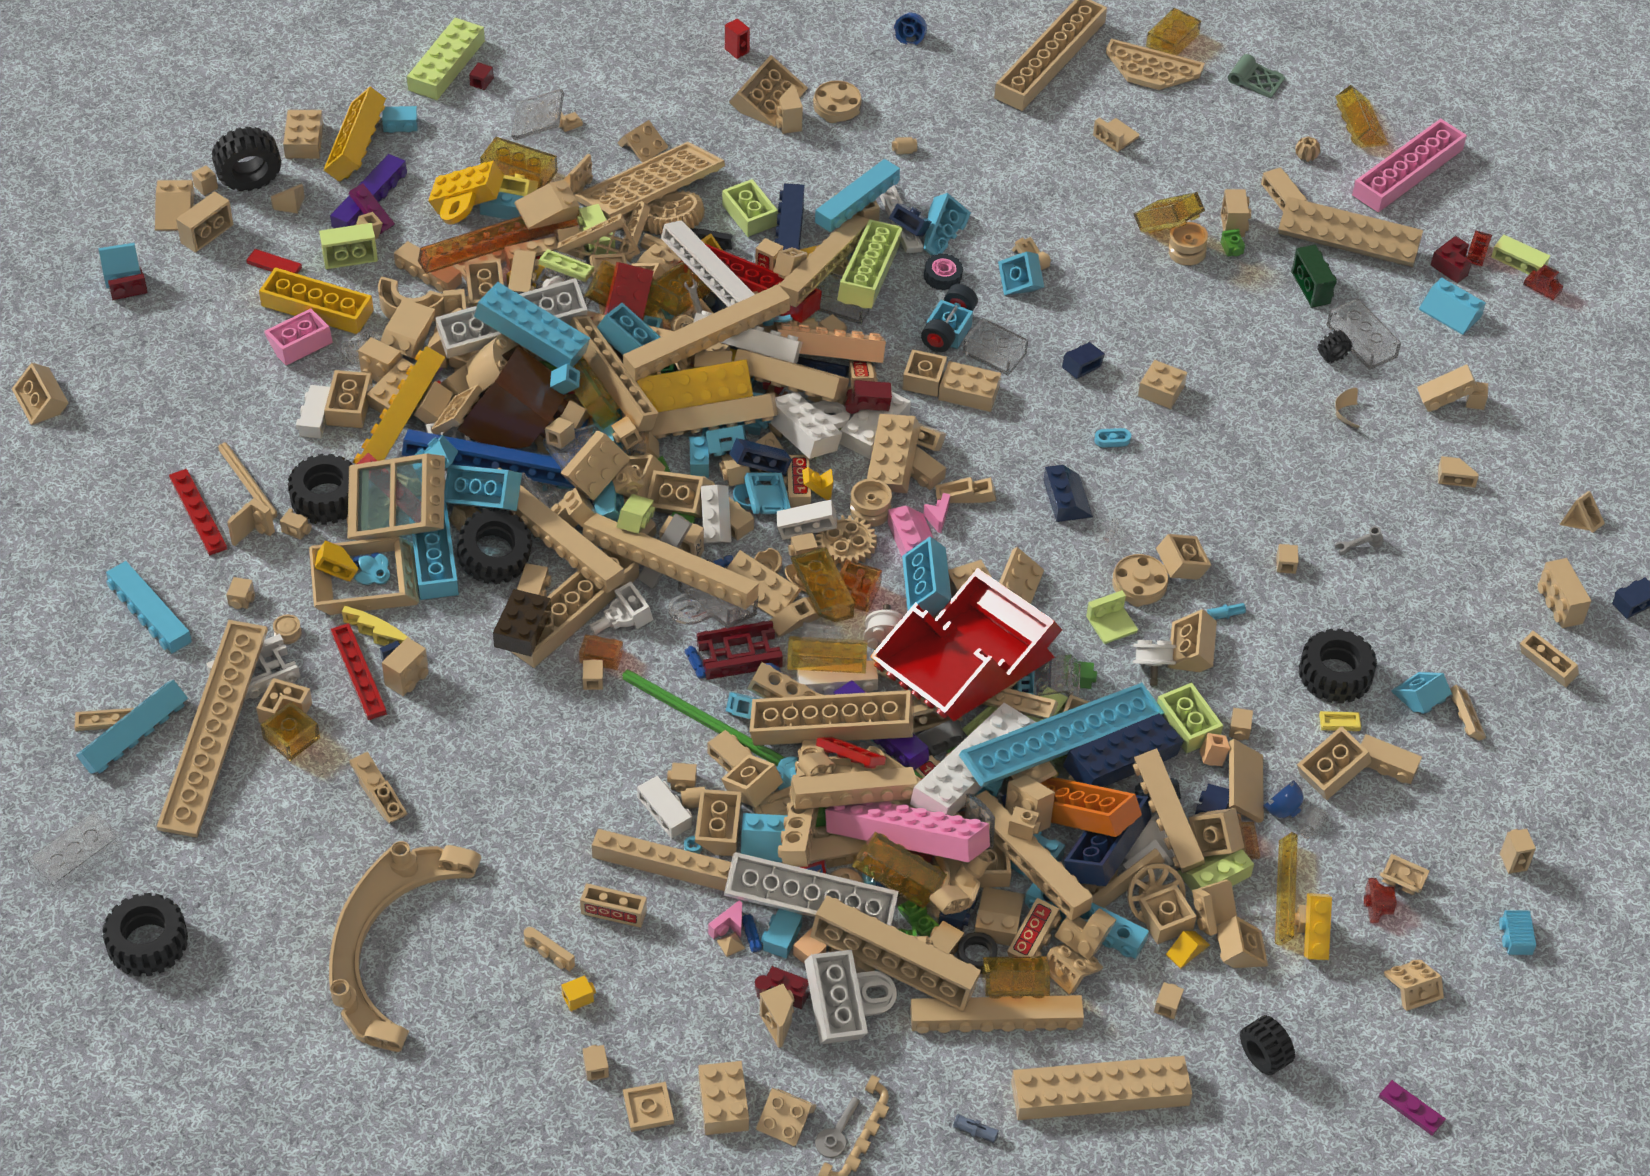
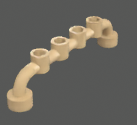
M871 1075L866 1085L865 1091L871 1094L877 1091L880 1094V1099L876 1103L854 1148L846 1159L842 1170L839 1172L832 1171L833 1166L825 1162L818 1176H848L851 1170L857 1171L862 1161L858 1159L860 1153L866 1154L871 1142L867 1141L869 1136L875 1137L880 1128V1124L877 1121L879 1118L884 1119L890 1108L886 1106L889 1099L888 1091L885 1086L879 1083V1077Z

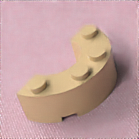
M381 276L378 282L379 302L382 312L388 319L392 318L403 298L436 309L432 322L436 321V317L445 314L443 294L430 290L422 297L407 298L399 294L398 281Z

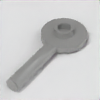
M852 1097L834 1129H824L817 1135L815 1147L821 1155L833 1158L841 1155L845 1150L846 1139L842 1132L860 1103L858 1098Z

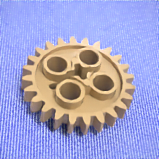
M841 515V519H837V528L816 534L818 554L821 553L822 559L827 557V563L834 561V566L838 563H841V567L848 564L850 568L852 563L859 566V561L865 563L866 558L871 559V554L875 553V548H877L875 529H871V524L865 525V520L859 522V517L852 520L851 515H849L848 519Z

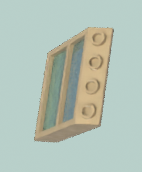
M426 453L350 465L347 539L368 540L443 530L445 456Z

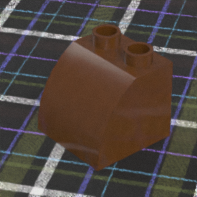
M518 346L508 358L506 365L494 383L479 395V400L472 405L471 411L464 417L463 423L458 426L457 430L469 438L484 444L510 449L529 447L539 435L546 439L545 428L561 417L569 403L564 399L567 393L563 395L551 388V370Z

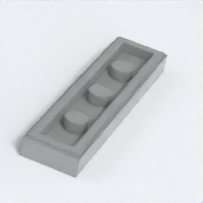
M675 514L660 541L679 548L692 523L679 514ZM644 566L638 579L654 589L663 574Z

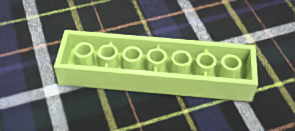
M869 219L840 281L837 301H841L844 304L857 305L864 309H872L900 246L903 227Z

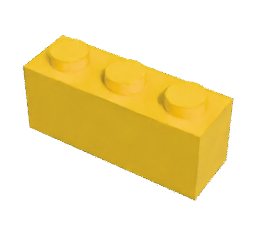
M1307 893L1304 956L1307 959L1329 960L1332 897L1328 894Z

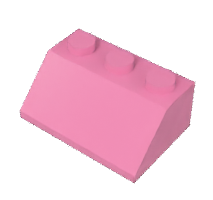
M312 309L264 331L276 356L286 366L333 343L330 327Z
M908 506L888 509L887 523L901 556L928 537L933 538L923 513Z

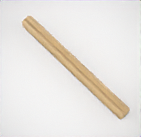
M228 443L220 444L218 446L220 453L252 497L269 507L272 519L278 516L276 509Z

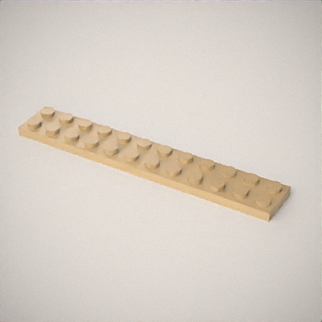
M228 620L156 826L158 831L198 838L268 631L267 626Z

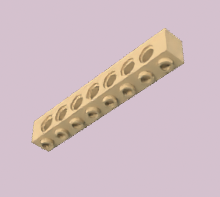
M803 740L802 747L798 748V759L800 760L802 756L808 753L824 752V749L816 746L817 740ZM796 761V762H795V772H796V775H793V777H804V776H806V775L798 768V766H797L798 761ZM790 789V803H787L788 816L784 817L785 831L781 832L782 845L778 846V857L782 858L783 864L795 867H808L819 808L795 810Z

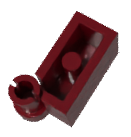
M855 380L853 393L852 389L846 392V411L851 414L859 412L860 409L889 411L892 400L891 383Z
M771 966L767 976L760 975L755 979L754 987L757 991L758 999H760V993L784 984L785 988L790 990L794 996L793 1007L802 1010L810 995L808 979Z

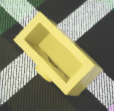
M516 173L515 177L504 175L499 192L526 196L537 190L539 181L525 179V175Z

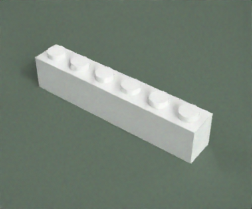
M702 310V314L696 313L694 322L713 313ZM760 326L750 328L721 342L791 363L798 362L803 343L798 341L799 337L788 335L786 338L781 336V332L771 330L770 333L763 331L764 327Z

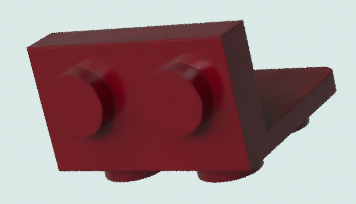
M141 268V274L108 280L112 301L148 293L144 273Z

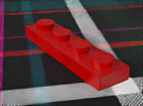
M820 737L816 741V746L823 748L824 752L836 753L837 757L850 758L851 762L863 763L866 768L875 769L876 766L885 765V756L840 739Z

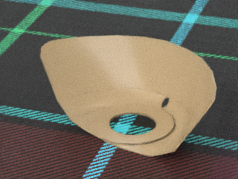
M1354 387L1344 391L1337 397L1335 408L1336 416L1339 420L1347 425L1359 428V425L1348 421L1338 412V410L1345 406L1358 405V389Z

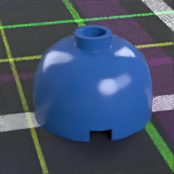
M909 12L903 14L895 22V36L900 43L907 44L906 38L915 35L916 40L909 41V43L918 45L926 36L927 24L924 18L917 13Z
M1293 780L1270 799L1274 801L1271 805L1267 802L1263 806L1270 814L1277 818H1286L1288 816L1294 818L1302 811L1299 807L1304 800L1303 791Z

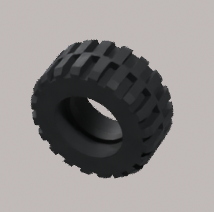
M240 127L236 128L235 131L227 132V135H222L219 138V141L216 142L212 150V161L217 177L224 186L232 190L252 191L256 188H262L263 185L267 186L271 180L276 178L282 165L281 156L274 137L267 131H261L257 127H245L243 129ZM256 156L249 161L238 162L245 157Z
M318 454L316 457H308L306 461L302 460L298 467H294L288 478L290 502L294 512L310 519V523L313 524L321 522V525H327V522L332 521V524L338 523L339 519L345 520L348 517L349 466L353 465V463L349 460L345 461V458L339 455L335 457L334 454ZM322 484H335L339 486L335 491L326 494H318L311 491L316 486Z
M494 508L493 511L483 509L482 513L477 511L472 515V518L468 517L465 524L461 527L457 543V557L460 558V565L462 567L465 566V572L468 575L472 573L474 579L477 581L482 579L484 580L483 583L487 584L490 581L494 582V584H501L503 580L507 583L511 581L512 576L517 578L529 560L532 547L531 533L529 530H526L527 525L525 522H520V517L516 514L512 516L510 511L505 510L502 512L499 511V508ZM485 536H499L510 544L512 551L502 557H492L483 553L476 542Z
M1327 629L1326 632L1320 631L1310 637L1308 642L1305 643L1299 664V677L1302 678L1301 682L1303 685L1308 686L1307 690L1311 694L1316 693V697L1319 699L1325 698L1327 699L1326 702L1330 703L1337 701L1338 704H1343L1346 700L1348 703L1353 702L1355 698L1360 699L1363 697L1364 693H1367L1372 685L1377 666L1375 651L1371 649L1372 646L1367 641L1364 642L1363 637L1354 635L1352 631L1345 632L1343 629ZM1329 659L1341 660L1350 665L1353 670L1337 672L1325 666L1322 661Z
M144 893L142 896H139V894L132 895L133 898H125L119 906L115 905L111 909L112 914L109 913L105 918L106 923L103 924L102 931L108 956L113 961L114 966L118 969L121 968L122 972L126 974L133 972L134 976H141L142 973H145L146 976H153V972L157 971L160 974L165 971L164 968L167 966L169 968L176 964L175 960H180L183 956V951L187 948L188 931L183 913H181L180 907L174 904L173 900L167 897L164 899L163 895L155 894V896H152L151 893ZM157 925L164 928L162 934L149 943L135 944L127 940L128 936L141 926Z

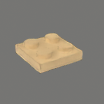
M666 1082L623 1089L631 1132L674 1124Z

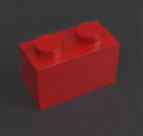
M738 18L725 24V50L736 59L750 52V28Z

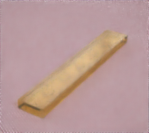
M1293 832L1279 840L1275 944L1283 945L1294 938L1298 835Z

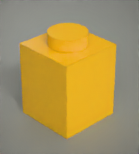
M585 975L561 985L562 996L570 1012L594 1002L596 990L593 983L588 982Z

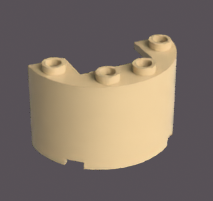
M501 333L467 361L466 369H468V375L466 379L468 386L471 388L478 384L482 388L481 393L487 390L494 383L506 365L508 358L518 346L534 358L537 355Z

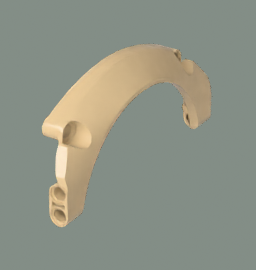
M869 746L867 750L886 757L885 765L876 766L875 769L866 768L863 763H853L850 761V758L828 757L824 752L805 754L797 763L798 768L806 776L905 768L874 746ZM916 776L917 782L919 783L921 779L918 776ZM911 799L890 801L891 804H905L911 808H916L910 804ZM986 850L970 862L934 855L941 870L942 886L930 895V901L945 915L958 913L970 908L980 887V882L977 879L983 876L991 862V857L987 854Z
M398 841L376 860L351 892L342 908L332 939L329 960V984L332 1001L336 1006L344 1008L341 1012L342 1019L357 1040L371 1046L400 1052L409 1034V1030L390 1021L374 1006L362 985L359 969L360 954L371 925L393 901L417 887L440 880L469 879L474 877L482 858L476 851L446 845L444 849L438 846L415 848L410 852L407 842Z

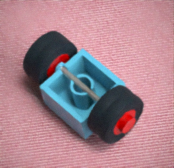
M963 284L951 286L944 297V301L940 300L930 315L926 326L921 332L922 342L930 350L942 353L950 347L958 349L972 327L973 310L978 303V297L970 287Z

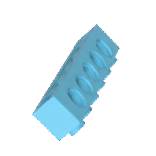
M1032 883L1025 897V904L1028 908H1032L1037 898L1057 907ZM1094 903L1091 905V910L1079 916L1089 920L1100 908L1114 917L1116 922L1102 944L1107 948H1114L1120 951L1125 957L1136 959L1147 941L1149 930ZM1060 910V917H1062L1060 922H1063L1067 916Z

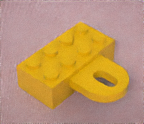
M490 161L446 175H440L435 179L428 201L446 224L458 223L470 214L474 205L497 199L504 174L494 161Z

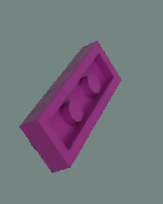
M363 183L349 191V196L364 214L373 212L383 223L380 234L395 225Z
M1393 1080L1379 1094L1380 1099L1432 1136L1446 1120L1445 1117Z

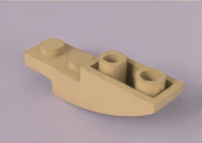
M368 751L350 760L349 764L359 778V784L381 816L389 824L407 815L406 810L388 780L385 781Z

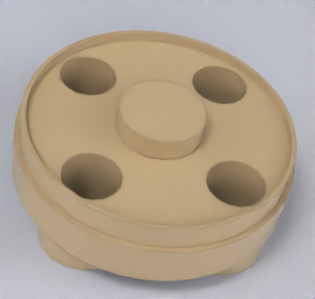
M829 81L816 89L813 107L815 112L829 123L847 121L860 114L861 94L857 87L851 83Z
M1144 554L1129 555L1120 560L1113 572L1112 585L1115 592L1121 590L1126 595L1125 601L1129 602L1132 606L1140 607L1155 603L1165 595L1168 586V573L1165 566L1152 556Z

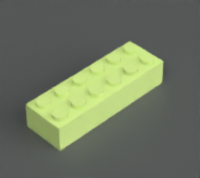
M454 18L407 75L408 91L438 100L485 42L484 27Z

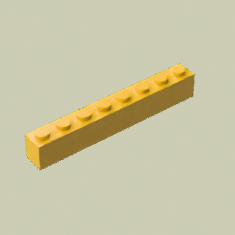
M427 346L423 351L419 350L415 357L416 364L414 366L411 364L406 372L408 375L407 379H402L397 387L399 389L398 394L395 395L393 393L388 402L390 404L389 409L384 408L379 417L382 419L380 424L375 423L370 432L373 434L371 439L366 438L361 447L364 449L361 454L357 453L352 463L357 464L367 453H370L377 461L385 460L445 359L443 355Z

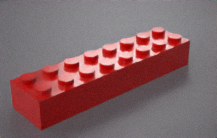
M705 244L752 292L758 291L760 293L778 285L784 280V278L778 276L779 274L770 269ZM682 261L681 274L688 276L690 279L703 282ZM815 288L797 307L790 305V310L780 316L790 314L793 320L800 323L804 322L820 309L822 290Z

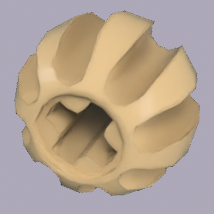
M1310 136L1301 138L1295 146L1296 155L1300 160L1304 159L1306 162L1315 160L1320 153L1319 142Z

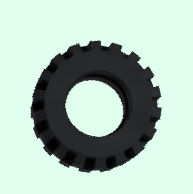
M1261 1016L1240 1031L1243 1050L1251 1063L1260 1072L1266 1075H1273L1294 1061L1295 1049L1290 1036L1283 1026L1271 1016Z

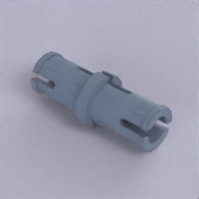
M957 1114L953 1124L954 1128L968 1132L974 1138L978 1136L992 1143H995L999 1133L998 1129L986 1126L980 1120L974 1121L960 1114Z

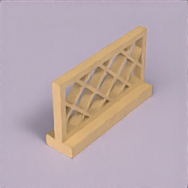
M622 213L558 243L560 254L568 257L567 253L571 251L578 252V261L581 254L587 256L595 255L597 246L607 249L606 254H608L609 250L616 253H625L626 260L640 254V250L624 221ZM624 229L626 233L624 239L614 236L616 230ZM601 237L611 238L608 246L599 243ZM613 239L623 242L620 250L610 247ZM627 243L632 245L635 251L627 253L622 250L624 244ZM584 245H595L593 253L583 251Z

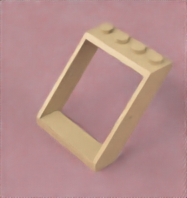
M400 536L334 543L343 547L349 556L395 551L399 593L333 600L331 575L315 568L317 552L322 545L309 547L314 607L328 615L342 614L344 606L361 611L412 606L419 603L413 544Z

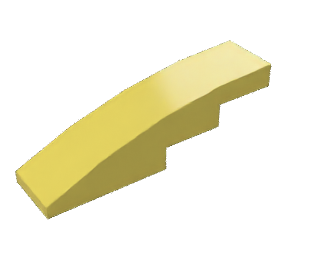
M344 606L342 610L343 622L358 626L359 633L373 636L375 644L385 646L395 641L401 644L408 637L396 627L364 611Z

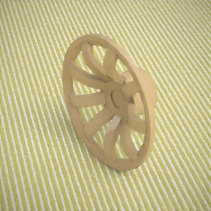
M1160 863L1150 864L1141 868L1133 876L1128 887V904L1133 915L1145 923L1142 909L1138 912L1133 902L1173 885H1179L1180 892L1185 898V885L1180 874L1172 867ZM1153 869H1163L1162 875L1155 881ZM1147 871L1149 881H1140L1138 878ZM1169 872L1176 878L1175 881L1162 885ZM1137 884L1140 886L1139 895L1132 896L1134 885Z

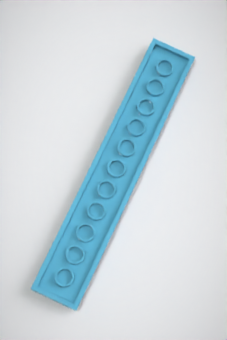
M1139 683L964 749L960 752L959 756L980 787L1066 755L1069 753V750L1158 713L1163 716L1164 711L1144 684Z

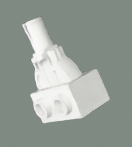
M629 582L614 590L617 598L611 603L609 609L603 611L604 617L589 624V626L594 631L593 633L597 635L609 627L615 630L619 627L634 625L636 629H639L653 621L649 605L633 583Z

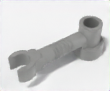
M692 279L694 283L692 287H688L686 282L684 286L690 293L695 309L692 313V318L695 319L696 313L702 314L703 309L696 290L697 282Z
M1373 526L1370 528L1369 534L1349 542H1337L1335 548H1343L1339 550V555H1344L1351 548L1367 542L1373 547H1380L1383 544L1381 529L1378 526Z

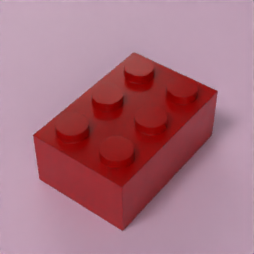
M616 262L604 315L623 303L643 320L654 270Z

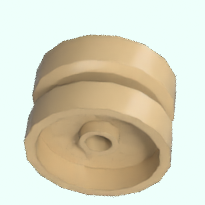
M1183 222L1173 226L1170 231L1169 255L1171 259L1178 264L1189 266L1202 262L1206 257L1208 233L1206 229L1194 222Z
M864 479L857 482L851 491V517L853 520L859 517V522L865 520V525L871 524V527L884 524L888 520V509H891V489L881 480Z

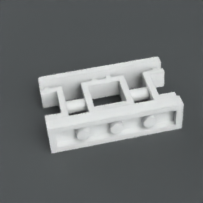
M280 634L264 640L256 667H262L264 673L251 679L244 700L257 698L261 693L266 692L273 678L293 683L300 678L299 667L295 661L285 664L281 658L288 653ZM273 655L275 660L266 663L264 658ZM214 660L206 663L208 674H210ZM280 667L281 671L274 674L271 673L270 670Z

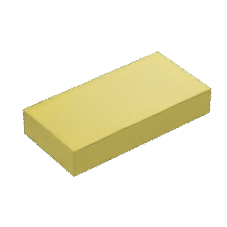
M1320 711L1319 713L1321 730L1336 731L1342 726L1346 731H1361L1359 712Z

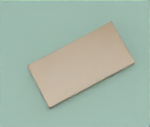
M1232 739L1229 741V807L1236 808L1237 812L1257 823H1261L1264 821L1263 755L1236 739Z

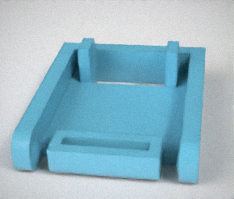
M747 473L744 480L753 514H759V512L760 514H777V511L791 508L782 473ZM759 481H771L772 485H757Z

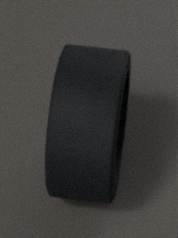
M969 933L959 942L957 959L974 965L977 969L981 970L980 974L986 973L996 964L997 944L991 936L985 933ZM970 945H982L989 950L990 956L984 961H973L965 955V949Z

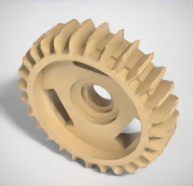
M682 190L681 192L668 193L661 199L648 203L650 212L644 228L650 231V233H655V235L661 234L662 236L664 224L682 220L689 228L694 229V225L698 226L699 222H702L705 209L703 201L699 195L690 191L685 192Z

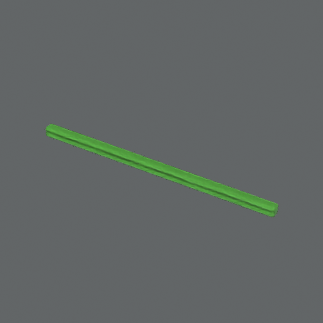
M627 669L623 673L622 679L719 734L724 730L728 731L731 735H735L739 743L744 747L749 748L751 752L778 766L783 758H786L764 745L754 746L752 738Z

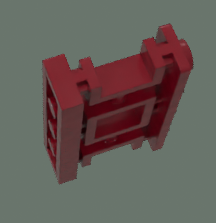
M761 621L759 623L743 624L697 633L696 643L699 652L709 650L710 654L709 659L703 660L706 680L756 672L762 662L765 664L773 663L779 668L783 667V655L780 647L770 648L768 640L775 639L773 621ZM761 636V642L752 643L751 638ZM723 643L724 648L714 649L713 644ZM747 644L749 652L731 654L729 646ZM764 649L765 653L755 655V650ZM726 655L727 660L717 661L716 657Z

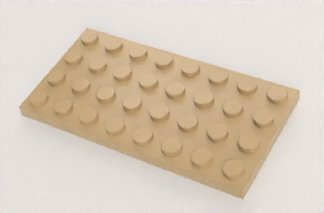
M685 142L574 195L576 200L585 206L599 204L604 216L610 219L621 213L624 215L633 212L638 202L642 201L648 205L649 202L661 199L664 195L673 193L683 186H688L697 179H703L706 175L717 172L725 167V162L723 159L690 142Z

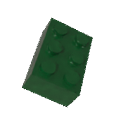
M1316 244L1296 248L1291 273L1311 308L1331 304L1337 279L1332 274L1329 264L1325 262L1322 252L1319 251Z

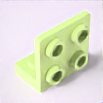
M1122 590L1088 602L1086 617L1104 644L1138 632V628L1124 609L1126 595Z

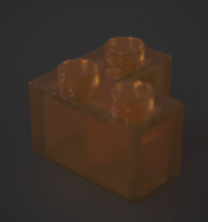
M845 560L839 573V588L851 591L850 607L869 612L881 586L882 570Z

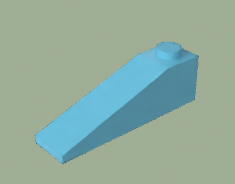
M949 193L934 197L928 212V219L932 223L925 234L924 250L931 256L944 252L948 247V241L951 238L955 239L957 237L956 232L958 229L963 230L966 227L971 214L969 210Z

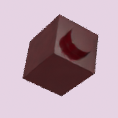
M479 62L469 74L470 86L486 90L494 79L493 67Z

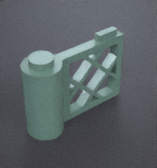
M1250 54L1242 55L1228 75L1230 83L1237 86L1243 85L1269 98L1273 97L1285 80L1283 74L1278 71H1272L1256 63L1255 58ZM1256 70L1263 72V74L1257 75ZM1270 78H1275V79H1278L1279 81H1278V82H1272ZM1260 79H1266L1267 83H1261ZM1255 80L1257 84H1252L1248 81ZM1270 87L1271 93L1264 90V88Z

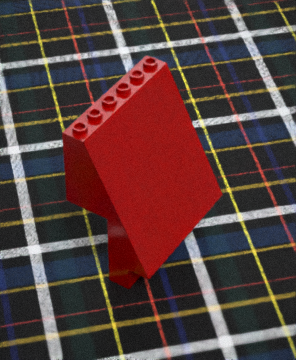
M977 568L935 619L928 611H923L915 603L870 657L876 662L874 666L882 673L884 670L887 671L886 675L894 682L899 680L898 684L905 690L911 689V694L918 700L923 698V703L930 709L935 707L937 709L936 712L942 718L946 719L948 717L955 721L1055 658L1048 650V647L1062 629L1053 619Z

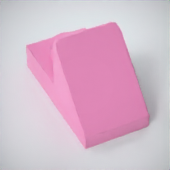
M943 493L941 500H937L936 506L924 505L923 515L939 533H942L950 503V494Z
M740 900L708 924V934L713 939L718 936H724L728 932L729 927L741 938L742 902Z

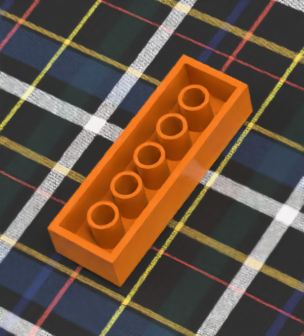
M1051 777L1040 783L1055 792L1051 823L1116 837L1142 815L1136 794L1056 777Z

